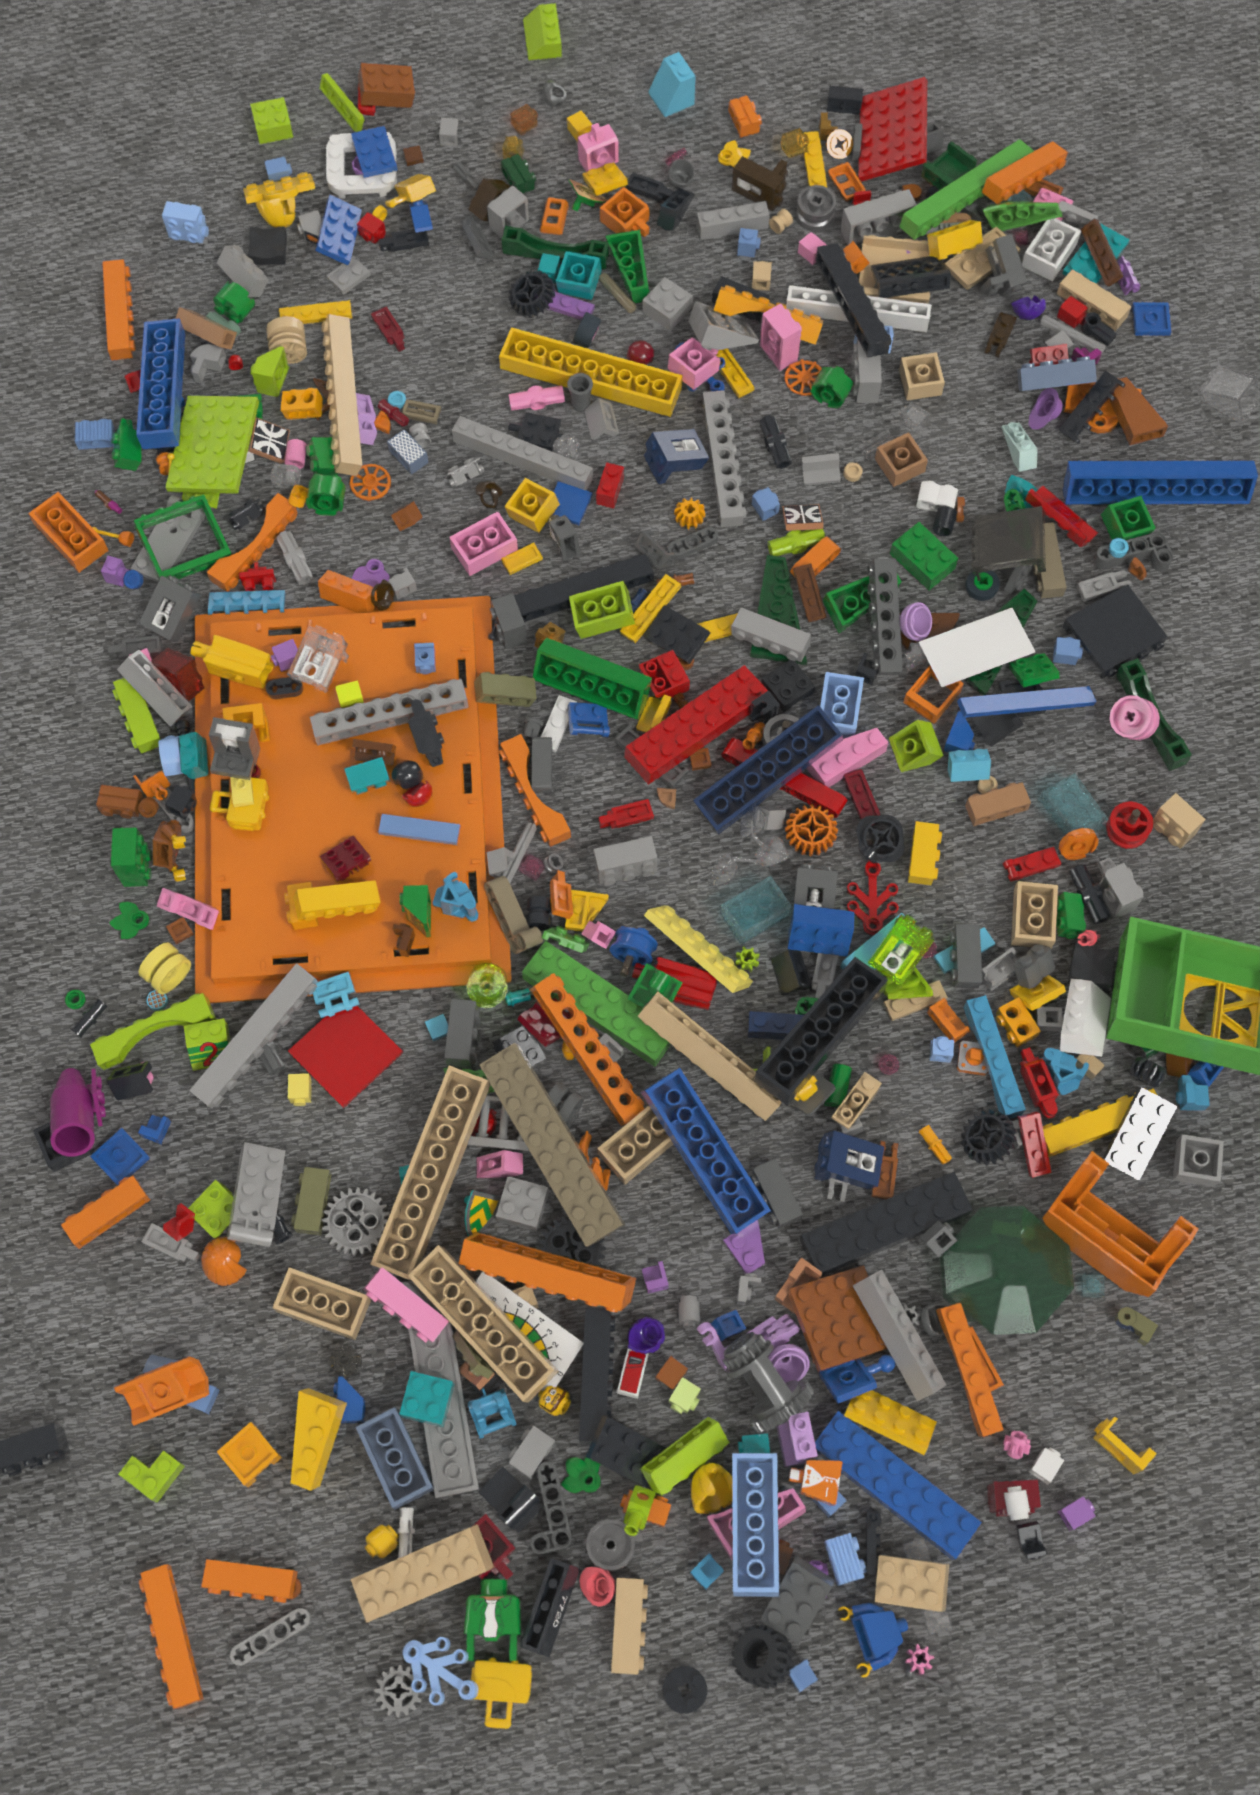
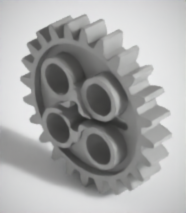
M357 1187L356 1193H353L349 1188L347 1195L341 1191L340 1199L334 1196L335 1203H328L330 1211L324 1210V1214L328 1218L322 1219V1222L327 1224L322 1230L329 1232L325 1235V1238L327 1240L332 1239L329 1243L331 1246L337 1244L336 1250L338 1252L344 1248L345 1255L350 1250L354 1257H356L357 1251H360L362 1256H364L365 1249L372 1253V1246H378L379 1243L377 1241L381 1239L388 1221L385 1218L390 1216L389 1212H384L388 1207L386 1204L381 1205L383 1199L381 1197L376 1199L375 1192L369 1196L368 1189L361 1193L360 1188ZM354 1204H363L360 1211L355 1212L352 1210ZM345 1208L360 1221L361 1225L369 1232L368 1236L362 1232L357 1224L353 1223L352 1219L344 1212ZM339 1218H347L343 1226L336 1224ZM375 1218L377 1221L374 1226H366L368 1219ZM354 1232L361 1234L357 1241L350 1240Z

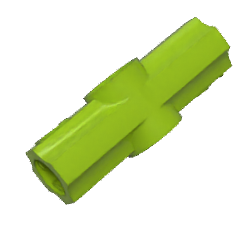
M823 529L802 532L801 530H793L784 537L768 541V550L770 555L780 556L791 552L792 554H799L808 547L815 546L825 537Z

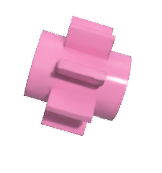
M1013 1431L1011 1436L1005 1435L1004 1450L1007 1451L1008 1456L1014 1459H1021L1023 1454L1029 1455L1031 1440L1027 1439L1025 1433Z
M919 1644L915 1645V1652L910 1649L907 1651L910 1658L905 1663H910L912 1667L910 1672L916 1669L922 1675L924 1674V1667L928 1670L932 1669L929 1661L934 1656H929L927 1653L928 1647L922 1650ZM919 1655H922V1656H923V1658H922V1662H923V1663L917 1664V1663H916V1661H917V1658H916V1657L919 1656Z

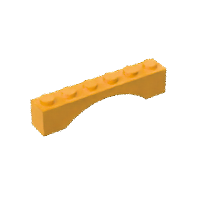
M726 285L725 287L721 286L714 311L728 316L748 311L765 313L782 303L777 302L773 304L767 298L759 297L758 299L752 297L753 294L742 291L740 293L735 291L734 287ZM797 308L793 310L788 309L791 317L802 328L800 340L816 345L823 325L821 317L815 314L810 316L803 314L804 311Z

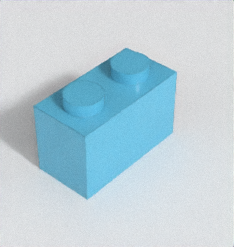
M988 749L949 752L948 774L951 782L990 779L991 758Z

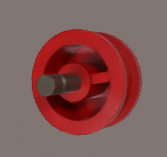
M1131 801L1117 805L1106 823V832L1109 839L1115 845L1125 849L1141 846L1153 829V817L1150 811L1142 804Z

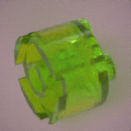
M492 963L476 965L470 972L467 981V994L470 999L476 1001L477 1006L481 1008L495 1007L505 999L508 989V979L505 971ZM486 983H490L489 988H485Z

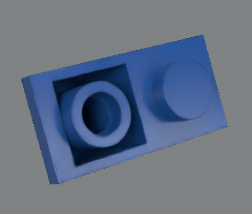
M338 1377V1382L334 1383V1396H337L338 1400L347 1403L341 1423H365L366 1401L343 1377Z

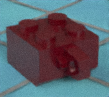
M485 1514L473 1526L478 1524L494 1568L478 1576L485 1580L492 1572L495 1576L500 1572L508 1581L514 1574L506 1565L510 1563L508 1557L516 1548Z

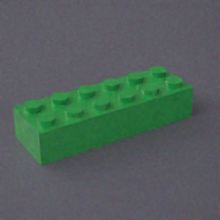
M545 638L537 650L532 677L537 682L638 720L646 706L652 677L549 638Z

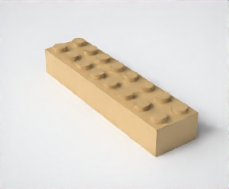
M438 1245L408 1275L523 1402L528 1403L559 1372L444 1247Z

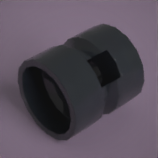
M544 896L529 897L526 909L529 911L526 915L529 928L537 927L540 931L550 929L552 925V916L550 915L552 913L551 899Z

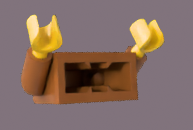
M177 820L163 821L153 838V865L168 868L170 872H173L174 880L177 882L186 880L184 868L177 870L178 865L175 862L179 849L185 848L184 842H186L185 836H181V824Z

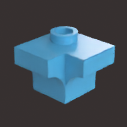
M1182 1075L1178 1080L1179 1092H1176V1103L1180 1104V1110L1205 1111L1210 1106L1208 1085H1197L1192 1081L1190 1075Z

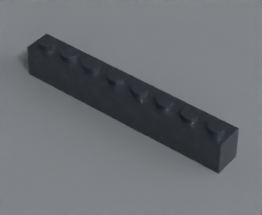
M838 243L817 247L816 262L867 357L887 354L892 343L891 336L887 334L884 323L878 318L876 309L872 307L871 300L866 296L864 287L860 285L857 274L853 272L851 263L847 261L843 249L841 250Z
M647 554L635 555L625 561L620 560L609 566H601L590 572H582L577 576L566 577L561 581L547 583L543 587L528 589L524 593L513 595L523 621L527 622L571 608L569 596L621 581H624L627 589L654 581V571Z

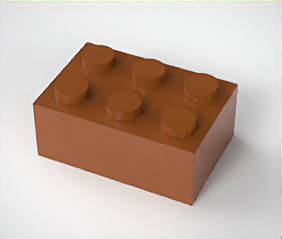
M360 64L358 82L361 105L412 107L415 96L412 66Z

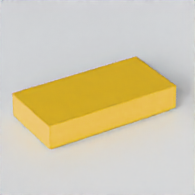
M535 543L501 558L503 565L510 575L543 560V556Z

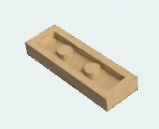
M940 980L929 984L933 990V996L889 999L884 1001L883 1004L891 1021L930 1007L943 998L947 1000L948 997Z

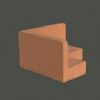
M801 1258L789 1274L785 1284L777 1293L775 1300L796 1314L787 1290L819 1280L822 1272Z

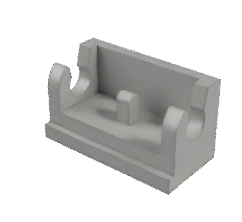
M1013 947L982 969V981L990 991H993L1016 974L1014 964L1018 959L1015 956L1016 950Z

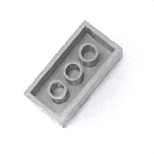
M908 189L844 208L840 231L847 246L853 241L856 245L863 243L864 236L875 235L877 237H884L903 231L899 227L903 214L917 204Z

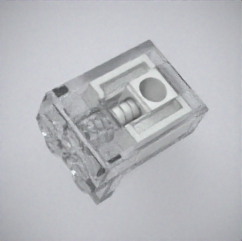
M318 625L315 628L308 626L287 675L292 680L308 683L314 686L315 689L327 693L340 661L347 663L349 655L345 650L348 644L344 640V636L333 632V634H329L325 628ZM312 668H316V672L313 675L309 676V670Z

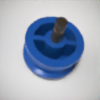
M625 926L618 928L615 933L616 942L611 944L610 953L616 959L623 962L620 975L627 977L631 965L635 966L636 963L642 965L648 963L651 965L653 960L651 954L656 951L658 943L649 935L648 930L644 928L636 929Z

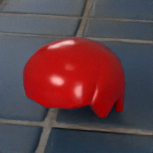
M427 780L425 781L426 784L421 781L420 784L410 788L402 795V798L408 805L420 807L428 803L433 790Z

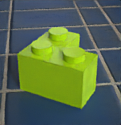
M163 1451L150 1468L141 1460L132 1456L119 1472V1475L150 1500L157 1503L185 1466L169 1453Z

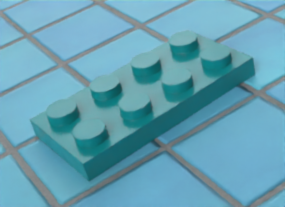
M1100 223L1117 259L1129 244L1130 239ZM1085 241L1064 268L1062 274L1067 276L1071 270H1074L1088 280L1098 284L1102 276Z

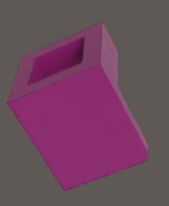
M1076 347L1073 350L1071 359L1077 362V358L1090 356V360L1095 359L1096 365L1099 363L1102 352L1096 348L1090 353L1086 348L1080 350Z

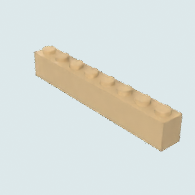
M659 992L652 997L638 1015L643 1023L649 1025L660 1037L670 1042L676 1050L682 1052L692 1063L703 1069L709 1077L714 1078L725 1090L731 1092L741 1103L753 1110L757 1116L766 1121L781 1105L782 1102L754 1082L756 1071Z

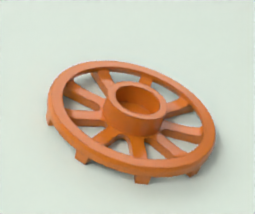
M801 359L789 365L785 372V383L795 394L802 396L812 395L811 392L803 393L804 386L808 385L811 389V382L815 381L813 377L817 376L822 368L815 361ZM804 364L811 365L807 371ZM801 365L802 371L798 370L796 366ZM814 367L818 370V372L811 373ZM791 369H792V370L795 371L798 375H791V374H789V372H790ZM789 378L797 379L792 384H789L788 382ZM800 384V392L794 390L793 387Z
M366 464L361 467V469L364 468L366 475L364 477L359 474L355 476L363 481L361 483H353L354 476L351 475L350 488L357 498L371 501L382 498L391 487V478L388 471L376 464ZM367 467H376L373 474H369ZM379 469H381L385 474L377 478L376 475ZM386 477L388 479L387 484L378 482ZM357 486H364L359 492L354 489ZM377 486L386 488L383 492H380ZM366 489H368V496L361 495ZM374 489L378 495L371 496L372 490Z

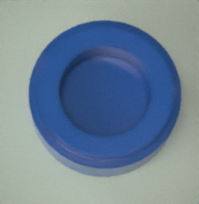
M129 570L125 573L123 581L126 587L138 589L142 586L144 579L139 571Z

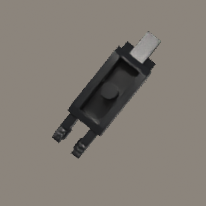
M415 699L411 702L414 716L410 718L408 724L419 753L426 755L432 767L443 764L441 744H444V739L441 732L437 733L435 726L438 725L436 716L431 714L430 711L426 712L420 699Z

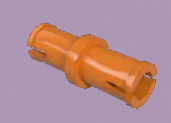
M763 722L756 723L754 728L748 731L747 737L743 741L744 748L748 750L753 749L755 744L761 741L765 728Z

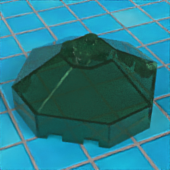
M1024 1206L981 1207L955 1236L957 1241L940 1256L943 1298L952 1304L961 1303L965 1317L970 1322H976L977 1320L992 1335L1037 1333L1074 1289L1070 1246Z

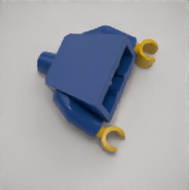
M872 1603L852 1606V1609H848L845 1606L840 1607L838 1611H848V1616L840 1618V1620L848 1621L854 1615V1618L851 1620L865 1661H870L868 1664L861 1662L857 1665V1669L865 1666L868 1670L860 1676L863 1678L867 1677L870 1670L873 1669L875 1671L891 1663L898 1652V1645L903 1643L901 1633L908 1630V1623L905 1618L896 1619L892 1611H885L883 1607Z

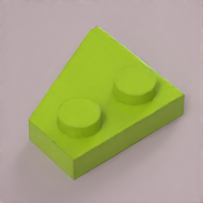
M916 967L908 969L901 979L895 975L886 978L888 982L884 994L888 999L933 996L932 988Z

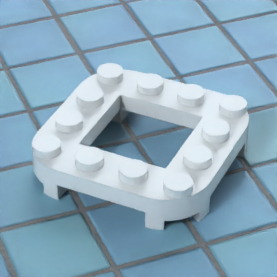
M387 132L389 142L393 151V155L396 161L397 152L395 141L392 138L391 134ZM351 133L330 136L326 147V178L329 190L338 195L339 198H345V194L379 193L380 197L387 196L386 193L390 192L395 187V184H397L396 171L364 178L363 175L345 176V152H356Z

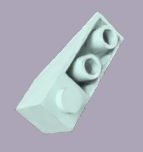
M1012 422L1008 425H1003L1002 430L1017 469L1024 471L1037 468V448L1019 422Z

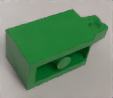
M121 418L119 421L116 433H113L111 440L112 444H114L112 459H114V467L136 471L141 464V444L136 435L137 430L133 429L132 420Z

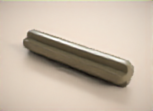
M602 273L599 276V281L628 313L631 314L636 311V304L607 273Z

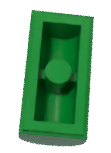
M843 1064L832 1065L829 1082L834 1084L835 1091L824 1102V1105L839 1108L847 1097L852 1073L851 1067Z

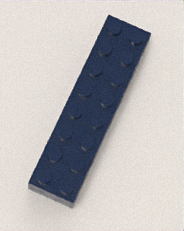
M818 705L693 801L719 835L842 742L843 735Z

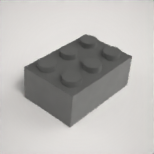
M451 999L444 1056L447 1068L452 1066L460 1070H472V1066L477 1063L475 1045H479L480 1035L477 1026H481L482 1014H480V1008H477L476 1001Z
M796 1555L779 1584V1597H772L760 1620L799 1645L835 1580Z

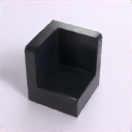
M864 652L855 676L863 677V682L873 685L877 671L872 669V662L867 660L868 653Z

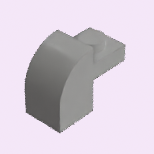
M205 344L197 347L191 353L190 357L193 363L191 375H193L194 381L202 383L207 369L222 370L226 359L224 348Z

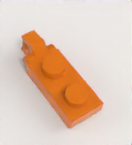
M557 870V873L550 881L551 911L553 915L570 919L573 915L571 884L566 883L565 872Z

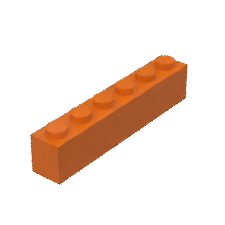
M1052 141L989 176L986 179L982 193L996 204H999L1014 194H1018L1026 187H1030L1033 183L1039 182L1047 175H1051L1054 171L1063 168L1068 152Z
M124 259L103 261L107 347L111 360L133 358V351H136L135 342L132 340L135 332L133 325H131L134 317L132 310H130L133 302L131 295H129V292H132L131 282L128 281V277H131L130 267L126 266Z
M165 1564L140 1573L142 1579L139 1580V1585L142 1593L145 1592L147 1601L144 1602L146 1613L151 1615L152 1619L150 1631L153 1638L156 1637L158 1644L155 1647L158 1660H161L163 1669H161L162 1680L164 1683L167 1682L169 1689L166 1692L169 1706L172 1705L173 1709H179L204 1700L171 1565Z

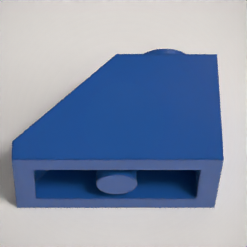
M420 199L409 204L415 233L433 230L427 202Z
M961 711L957 713L943 750L948 753L957 750H973L975 742H972L974 733Z

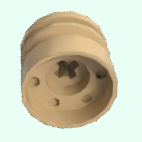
M288 316L278 317L268 323L266 330L269 352L281 346L284 347L288 364L302 361L307 355L303 323L297 318Z

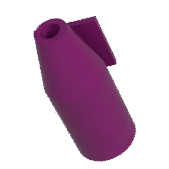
M95 1068L91 1069L92 1084L86 1085L81 1073L77 1069H65L60 1074L50 1098L51 1145L61 1155L79 1156L92 1148L95 1140L93 1112H96L98 1127L103 1126L102 1117H106L105 1096L101 1089V1076H97Z

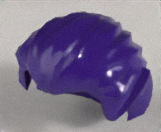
M1035 295L1032 300L1029 297H1024L1010 303L1016 316L1024 320L1037 318L1046 308L1045 299H1039Z
M644 1317L631 1324L628 1331V1349L642 1354L657 1351L665 1340V1328L662 1322L650 1317Z

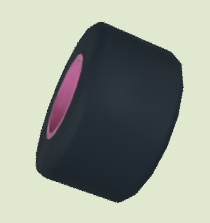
M586 312L577 328L573 341L589 348L602 320Z

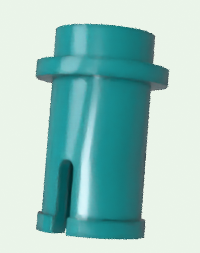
M526 988L515 992L508 991L505 994L507 1006L511 1005L513 1007L514 1004L531 1001L529 989Z

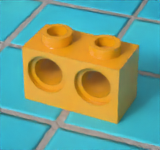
M317 388L292 389L282 392L281 412L286 419L322 416L323 397Z
M1020 997L998 1008L997 1016L995 1017L996 1021L1001 1027L1004 1026L1007 1031L1006 1036L1011 1044L1014 1043L1018 1048L1038 1037L1041 1030ZM1006 1012H1013L1016 1018L1008 1017ZM1017 1029L1025 1030L1026 1035H1020Z

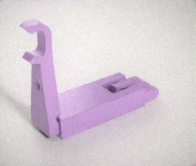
M785 1314L777 1320L773 1316L748 1333L761 1334L765 1340L771 1341L774 1350L776 1347L790 1341L789 1338L798 1333L800 1327L788 1314ZM702 1323L697 1328L699 1333L705 1334L707 1331L710 1332L702 1341L706 1346L711 1345L718 1363L725 1371L727 1367L722 1360L725 1356L723 1353L727 1347H723L715 1329L710 1323Z

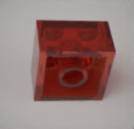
M166 648L151 660L152 664L188 702L205 689L202 676L198 673L197 664L192 657H187L179 651Z

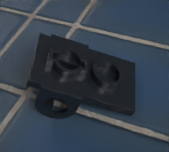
M504 1467L478 1492L498 1512L497 1515L512 1530L515 1529L518 1533L543 1508L539 1503L540 1499L525 1484L522 1486Z

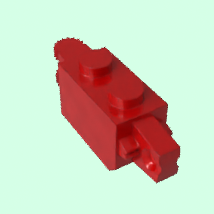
M1030 1047L1023 1049L1020 1052L1023 1059L1020 1063V1072L1035 1108L1040 1107L1044 1118L1052 1119L1058 1112L1055 1102L1058 1097L1056 1087L1045 1061L1042 1058L1034 1057Z

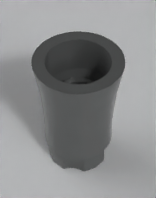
M577 373L569 378L567 385L570 391L572 406L575 407L576 411L583 412L591 403L593 381L587 374Z

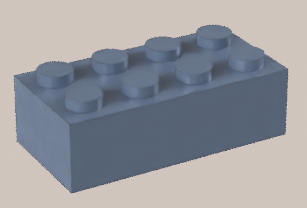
M1090 356L1077 358V362H1072L1071 359L1058 360V364H1053V361L1041 362L1040 366L1037 367L1034 366V363L1023 364L1021 369H1017L1019 391L1097 382L1095 359L1090 360Z
M396 1407L356 1427L394 1510L434 1490L432 1482Z

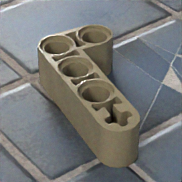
M500 876L485 882L484 890L504 936L510 944L511 951L514 954H518L541 944L543 938L540 930L537 927L529 928L508 879L505 876Z

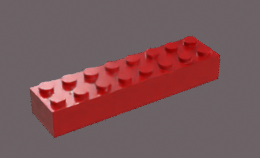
M744 665L628 744L625 748L624 758L649 785L749 716L751 702L768 690Z

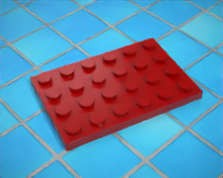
M926 77L863 96L860 110L862 136L858 175L861 182L927 163Z

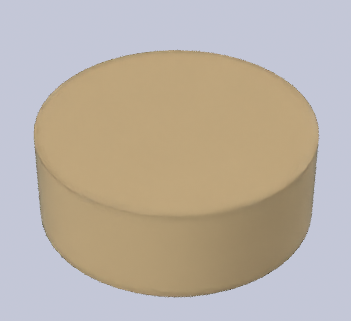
M848 463L844 468L843 475L850 482L858 481L862 475V468L857 463Z
M990 776V779L979 780L977 787L981 794H985L987 791L997 788L998 783L994 777Z

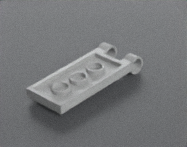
M174 495L170 496L167 508L175 502H183L182 498ZM202 508L192 511L191 518L182 515L157 524L153 529L148 542L162 571L175 567L205 518ZM177 529L176 533H171L170 531ZM143 547L130 569L139 571L143 577L159 582Z

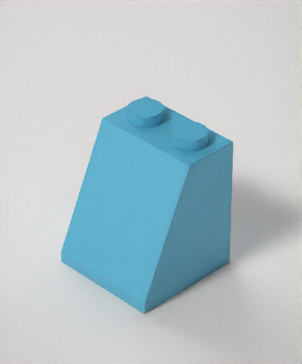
M679 52L663 59L648 92L664 117L695 104L696 76Z

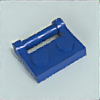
M570 702L568 704L570 735L580 733L609 737L610 728L608 726L607 708L589 703ZM577 723L600 725V727L578 726Z

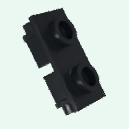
M252 498L244 504L245 507L241 510L237 508L229 513L230 517L227 522H233L231 526L234 530H240L250 523L247 519L248 515L254 521L264 514L266 509L262 504L258 505L259 498L255 501Z

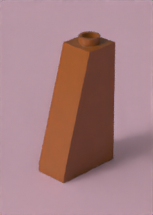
M1127 377L1118 378L1126 385L1124 388L1118 386L1111 394L1115 399L1113 401L1110 400L1129 445L1164 437L1168 428L1167 423Z

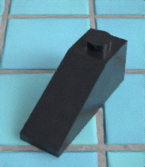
M678 188L661 205L657 226L662 227L666 231H673L682 220L695 193Z

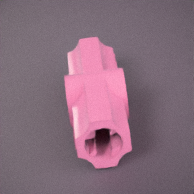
M533 386L528 391L509 394L511 411L525 408L540 410L545 408L546 405L565 402L562 386L549 388Z

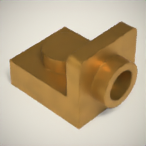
M821 112L820 140L827 141V137L833 131L838 130V127L831 126V120H828V112Z

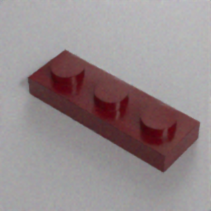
M859 769L844 774L843 779L860 820L867 816H880V811L863 770Z

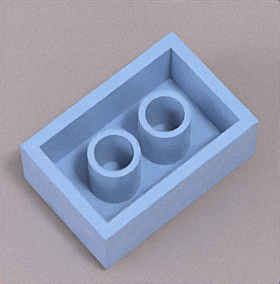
M826 672L820 707L841 732L843 738L854 736L857 728L864 678Z

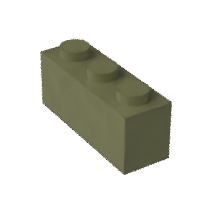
M483 672L474 681L476 702L530 707L537 699L535 678Z
M305 1167L304 1173H300L299 1185H301L300 1193H297L295 1199V1206L298 1207L296 1214L292 1216L291 1222L296 1233L322 1235V1219L325 1217L324 1210H326L332 1177L330 1170Z

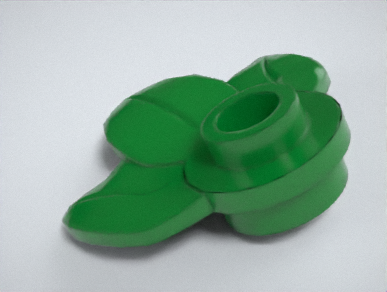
M121 902L119 903V908L122 914L109 922L115 930L121 931V939H131L137 935L139 930L148 926L150 919L148 914L139 910L136 904ZM143 918L141 923H136L137 919Z
M577 1457L568 1458L566 1460V1470L569 1476L561 1482L562 1487L571 1493L581 1491L587 1493L595 1492L601 1485V1478L598 1474L600 1465L588 1458H585L584 1461ZM588 1478H593L591 1484H586Z

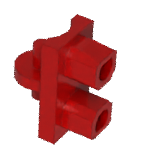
M254 562V568H248V572H239L245 591H256V584H262V588L265 591L273 590L274 582H276L273 569H267L266 566L260 567L259 562Z

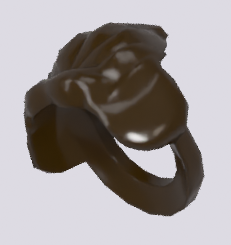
M495 481L480 482L475 488L481 503L490 509L497 506L498 497L503 493V490ZM490 490L493 498L492 504H487L484 501L483 494L485 491Z
M383 579L372 589L371 601L373 605L377 606L379 611L388 609L393 603L395 592L391 583ZM375 591L377 593V602L374 598Z

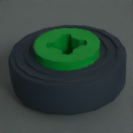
M977 568L968 575L965 586L970 597L979 601H987L997 594L1000 582L998 576L992 570Z

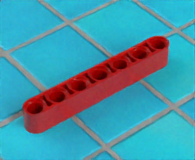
M731 738L721 756L731 764L739 766L758 750L755 748L748 750L744 748L742 741ZM799 773L780 788L782 791L809 805L813 804L816 809L818 806H821V811L827 809L828 815L833 814L834 818L840 815L847 803V798L844 795L803 773Z

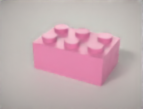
M782 304L763 313L760 347L780 371L798 361L802 331L800 324L794 321L789 310L785 309Z
M499 512L449 537L451 549L469 576L518 550L517 539Z

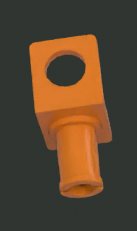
M162 771L157 772L142 783L136 775L133 776L147 797L152 798L155 796L158 800H163L161 795L165 798L167 797L168 792L166 788L171 784Z

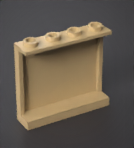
M875 235L864 236L862 253L870 264L860 271L859 283L863 285L866 296L879 297L878 288H874L876 282L871 271V265L929 257L928 240L885 238ZM923 292L889 297L887 299L929 304L930 293Z

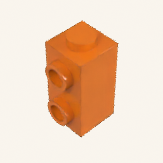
M629 1490L628 1495H623L620 1507L623 1508L624 1514H626L633 1493L632 1490ZM637 1494V1497L641 1500L649 1499L646 1494ZM656 1495L647 1522L665 1527L671 1504H668V1499Z

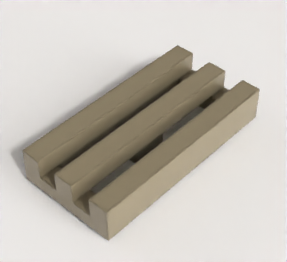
M406 399L402 413L409 419L437 424L441 406ZM408 406L417 407L418 409L408 408ZM424 409L435 411V413L425 411Z

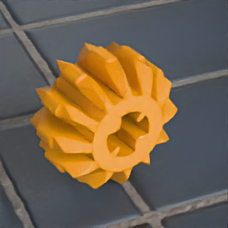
M691 497L689 501L683 498L682 503H677L674 515L676 523L680 522L681 527L687 525L689 530L690 526L696 529L698 524L702 525L706 512L704 511V505L700 504L699 499L693 501Z

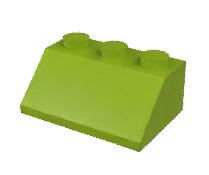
M556 3L538 5L523 19L528 60L562 57Z

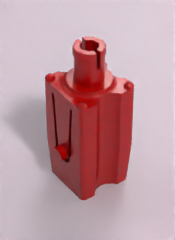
M657 957L658 963L654 966L655 968L683 982L673 1002L709 1010L717 979L709 972L698 969L695 966ZM636 963L632 978L638 979L645 965Z

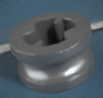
M553 853L544 859L543 865L549 873H555L563 867V860L558 854Z

